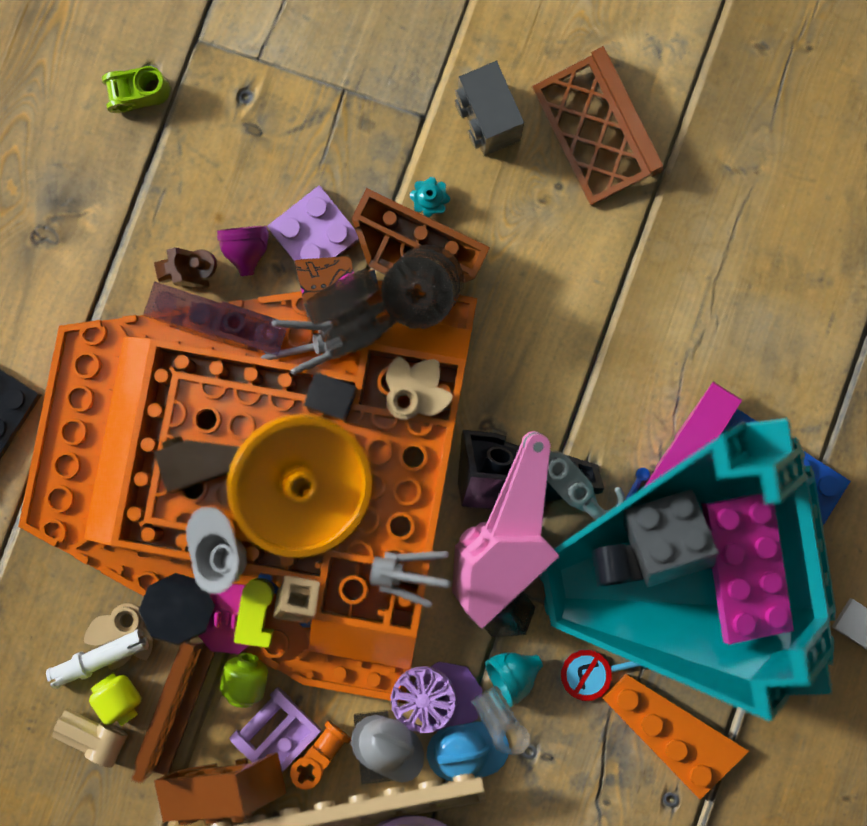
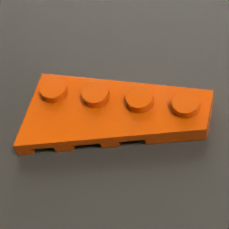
M625 674L602 696L605 702L700 800L749 752L741 745L628 674Z

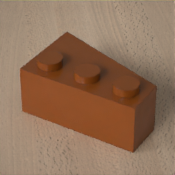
M278 752L267 754L266 757L252 764L248 763L247 758H242L235 761L236 765L218 767L217 763L179 769L154 780L163 822L178 821V825L182 826L192 824L200 819H204L205 824L220 822L225 818H232V822H241L252 818L255 810L287 793Z

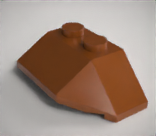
M366 188L351 218L368 267L429 297L474 280L490 250V247Z

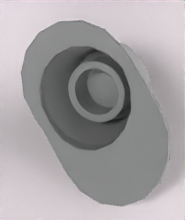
M202 507L195 511L189 519L186 529L194 577L202 590L208 593H221L227 590L234 581H238L240 575L244 572L247 564L246 549L241 541L235 538L230 521L222 511L214 507Z
M379 715L365 717L357 723L352 732L351 744L354 755L361 764L391 780L401 783L411 781L419 775L424 762L422 743L414 732L408 730L405 724L399 720Z

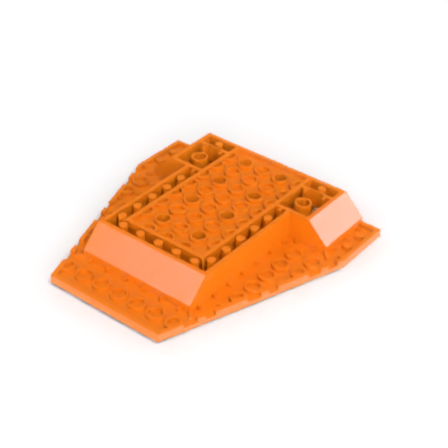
M377 280L379 289L359 294L363 308L361 312L333 323V326L342 327L346 339V351L340 353V358L328 360L295 375L291 373L292 368L322 354L310 351L273 360L262 359L261 356L313 343L312 336L318 333L319 330L274 327L272 325L273 320L308 322L301 291L258 297V299L229 301V303L209 306L201 305L152 312V314L139 316H124L104 321L96 320L61 325L58 327L18 527L48 544L67 552L84 564L101 571L102 574L138 594L145 596L149 585L174 573L195 578L186 536L188 521L193 513L202 507H214L222 511L229 519L235 538L239 539L246 549L247 564L245 570L240 575V579L233 583L247 585L250 580L258 578L260 573L272 575V581L279 588L283 584L284 576L320 582L315 617L312 619L309 628H303L299 622L273 618L275 594L272 602L267 607L264 627L274 630L272 644L269 648L249 645L243 652L256 655L264 664L281 671L302 685L391 701V693L396 681L403 673L411 669L422 605L392 593L379 591L380 586L371 585L372 565L374 557L384 558L385 552L394 554L432 552L478 298L440 292L429 297L407 285ZM397 357L404 359L410 368L421 361L438 360L440 376L437 388L451 393L453 396L451 402L445 409L433 416L417 413L414 417L405 420L394 417L389 412L386 403L388 393L390 392L386 381L388 367ZM316 373L327 375L357 387L358 391L346 422L310 410L303 405ZM401 396L397 404L400 408H408L411 404V399L408 396ZM206 410L213 411L217 418L215 426L209 430H203L198 424L199 415ZM307 414L329 419L349 432L365 452L372 477L371 496L366 512L358 526L346 539L335 547L316 555L286 557L262 549L252 542L241 530L229 505L227 493L228 475L202 483L203 492L196 499L189 498L185 490L167 493L154 451L163 449L162 442L176 437H182L183 441L192 440L241 447L252 433L268 422L284 416ZM411 447L419 448L424 455L423 462L417 467H409L403 460L404 452ZM398 516L407 517L411 523L410 532L403 537L396 536L391 530V522ZM430 560L397 562V564H403L402 572L428 576ZM401 580L399 586L393 585L424 598L426 584ZM400 685L399 690L407 692V688L404 685ZM397 700L399 703H405L404 700Z

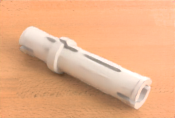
M137 629L87 653L80 651L74 654L71 660L48 668L46 670L48 682L53 679L56 680L50 686L53 689H58L62 685L78 678L85 680L91 677L94 671L142 650H147L149 647L147 637L140 639V636L145 633L141 629Z

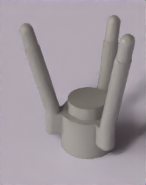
M273 320L272 325L274 327L319 331L313 334V343L264 354L261 358L273 360L310 351L322 354L292 368L291 373L295 375L328 360L340 358V353L346 351L344 331L341 326H333L332 320L325 322Z
M447 551L405 554L385 552L384 558L374 557L370 584L380 586L379 591L392 593L430 608L432 606L431 601L393 585L399 586L401 580L448 588L451 585L450 581L402 572L403 564H397V562L447 558L449 553Z

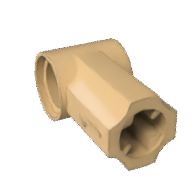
M70 709L64 710L53 729L52 735L53 738L84 752V756L90 761L107 768H113L128 736L125 731L114 725H105L102 722L97 723Z

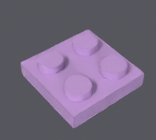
M320 185L267 225L269 231L294 262L299 259L340 257L359 242L354 227Z

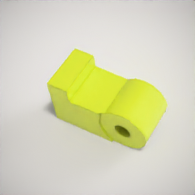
M262 577L254 578L243 588L234 643L269 648L272 644L274 630L264 628L267 607L275 595L274 587L268 579Z

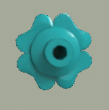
M429 177L426 181L415 182V190L409 194L410 199L414 202V211L418 213L423 211V215L428 218L434 214L444 213L446 210L444 204L450 202V196L446 193V184L444 182L437 183L434 177Z

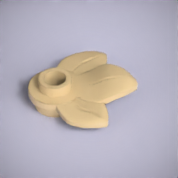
M397 357L390 364L386 372V381L390 388L386 403L389 412L394 417L405 420L414 417L417 413L433 416L449 405L453 397L452 394L444 389L437 388L440 376L438 360L421 361L410 368L404 359ZM401 396H408L411 399V404L408 408L404 409L398 406L397 401Z
M124 603L117 606L111 615L96 617L87 628L84 636L85 644L105 645L137 629H141L145 634L140 636V639L147 637L149 647L147 650H142L133 655L139 659L148 660L153 648V639L144 627V622L139 614V607L132 603ZM125 614H130L133 617V624L130 627L125 626L122 622ZM132 655L108 665V668L114 670L123 666L131 659Z

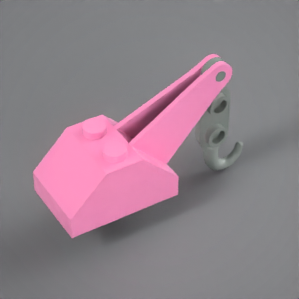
M537 431L528 432L523 437L516 458L488 521L480 522L476 527L472 526L465 530L460 536L459 542L455 545L452 593L467 614L481 628L490 622L559 557L557 552L541 537L546 482L554 488L566 503L587 512L596 520L626 500L622 489L616 487V505L609 510L602 509L597 503L591 482L567 455L560 451H550L549 440Z

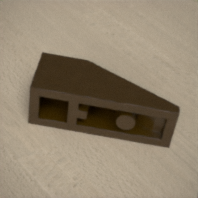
M176 437L162 442L163 449L154 451V455L167 493H176L228 475L233 459L240 447L192 440L183 441L182 437Z

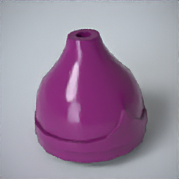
M267 226L217 230V241H219L221 252L225 258L236 267L240 276L254 275L255 268L268 246L269 233Z

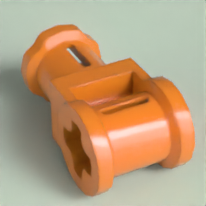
M329 720L324 724L326 728L305 755L296 760L291 768V780L300 789L308 790L314 788L321 780L325 768L345 743L349 744L352 740L342 729ZM308 764L314 766L312 774L315 778L309 776L305 780L300 776L303 770L299 766L306 767Z

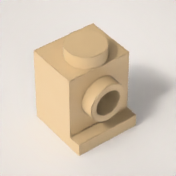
M284 576L283 584L277 590L273 618L308 623L315 617L320 582Z

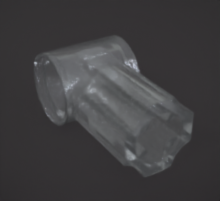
M497 686L485 690L470 701L492 737L493 746L498 752L518 755L527 749L530 743L529 733L524 726L520 725ZM509 729H512L517 735V742L515 746L509 749L504 743V735Z

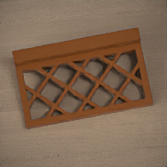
M604 46L591 52V56L532 86L590 206L664 171L663 164ZM587 67H590L595 77L591 90L573 85L576 74ZM570 77L568 83L562 82V80ZM597 84L599 85L603 94L595 92ZM553 85L566 88L560 106L547 102L542 91ZM571 90L589 95L583 113L565 107ZM593 97L607 101L609 110L605 120L587 114ZM551 109H554V110H557V111H558V114H557L556 119H555V117H554V115H553ZM563 112L581 118L575 135L561 131L559 123ZM612 113H613V115H614V117H615L617 123L610 122ZM585 119L603 125L598 142L580 137ZM607 127L622 131L624 139L620 149L602 144ZM565 138L573 140L571 148ZM577 142L596 147L590 165L575 160L573 154ZM627 143L632 153L624 151ZM600 149L618 154L612 172L594 167ZM622 156L636 160L641 169V172L631 177L616 174ZM579 167L588 170L585 178ZM592 171L610 177L607 189L594 196L588 186ZM614 179H618V180H621V181H622V182H620V183H618V184L612 186V185H613V182H614Z
M198 636L181 644L135 760L134 764L137 766L131 779L133 781L143 783L154 772L167 775L171 770L216 653L210 651Z

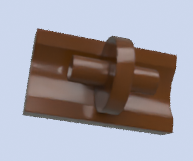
M174 247L166 250L167 259L154 263L158 282L167 283L172 281L175 286L184 285L199 289L210 287L208 278L212 277L217 268L215 256L210 251L204 249L193 252Z

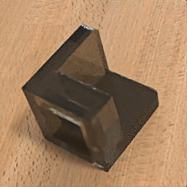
M522 591L488 622L484 628L492 637L526 635L536 607L524 591Z

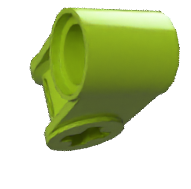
M144 66L126 71H113L102 76V82L104 85H107L109 102L106 104L107 111L111 113H124L136 108L159 105L164 103L170 95L171 87L169 82L157 68L152 66ZM159 80L155 90L146 91V86L150 81Z

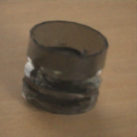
M419 245L409 249L385 274L381 285L383 303L387 312L398 323L407 327L426 329L439 324L457 303L464 288V273L459 261L448 250L437 245ZM417 284H420L421 291L425 292L423 296L418 295L419 290L414 288Z
M367 268L335 282L302 303L313 325L331 322L332 326L321 335L323 342L340 338L327 348L332 358L346 353H353L377 341L384 332L396 323L391 313L376 318L377 315L388 307L385 301L371 305L366 301L379 290Z

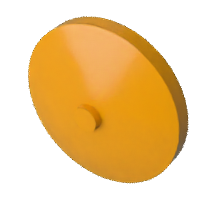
M307 414L289 415L275 419L252 433L236 453L230 467L227 483L229 505L241 530L252 542L262 549L286 557L316 555L341 543L355 530L363 518L369 504L372 489L369 462L356 439L337 423L320 416Z

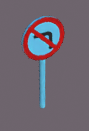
M590 649L578 650L570 654L564 661L561 669V681L565 690L572 697L581 701H593L602 697L609 689L613 672L641 665L630 661L610 666L607 659L600 653Z

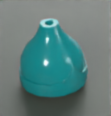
M505 652L491 657L485 662V666L495 690L508 706L512 707L520 703L531 692L537 674L543 667V663L538 655H521L514 652Z

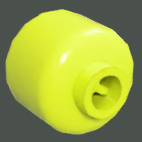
M113 672L91 688L93 694L89 698V703L105 725H111L117 721L120 726H123L138 715L135 708L141 703L142 698L126 675L116 676Z

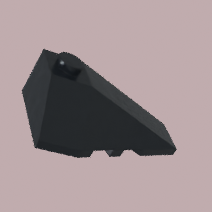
M462 431L458 472V488L462 507L494 508L520 448L519 445L506 442L507 436L498 433ZM568 456L591 482L594 493H603L604 486L598 465ZM546 482L544 502L563 499Z

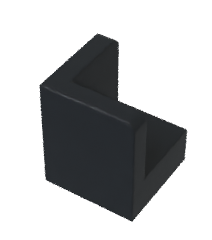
M316 373L303 405L310 410L346 422L358 389L354 385L321 373Z

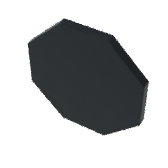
M174 573L148 586L139 608V614L151 638L179 646L206 632L215 605L209 593L200 588L195 578Z

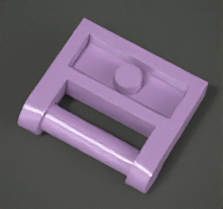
M277 687L270 694L271 699L241 731L236 730L229 739L252 763L266 757L267 754L278 752L283 772L322 729L283 690ZM282 708L288 716L256 749L250 740Z

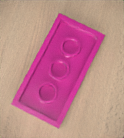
M764 492L702 504L704 519L718 551L712 572L723 642L734 644L794 631L774 503L765 504Z

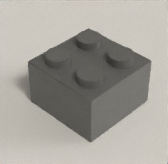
M494 61L459 76L458 89L455 90L457 97L455 105L462 119L467 117L470 126L468 134L474 148L480 147L483 155L486 156L521 141L524 121L498 62Z
M693 489L625 509L623 525L647 588L714 567L718 551Z

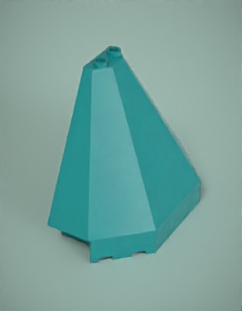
M788 418L740 423L554 548L559 557L539 575L540 580L544 583L546 595L544 608L546 614L549 615L551 626L770 722L773 721L788 701L789 696L832 694V683L828 665H833L834 638L831 636L830 621H835L836 606L817 486L812 467L804 466L805 453L798 438H792L791 424ZM693 489L703 514L702 504L764 492L765 504L774 503L794 631L734 644L724 643L712 569L701 570L648 588L644 580L597 587L591 552L596 548L605 546L631 545L623 525L625 509Z

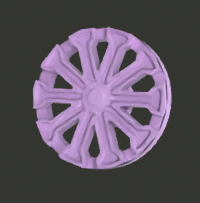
M415 667L403 673L396 681L391 693V708L396 719L405 724L408 730L432 733L444 727L451 719L456 707V692L450 679L441 671L432 667ZM426 673L430 674L432 678L428 685L425 684L424 680ZM411 676L417 677L418 686L411 682L409 679ZM439 681L445 684L443 688L434 689ZM400 685H404L410 693L400 691ZM449 695L450 701L439 700L438 698ZM397 700L409 701V703L399 706ZM436 708L446 709L448 713L442 715ZM414 709L409 719H406L402 715L403 713ZM420 713L422 717V726L415 724V721ZM429 713L437 721V723L433 725L430 724Z

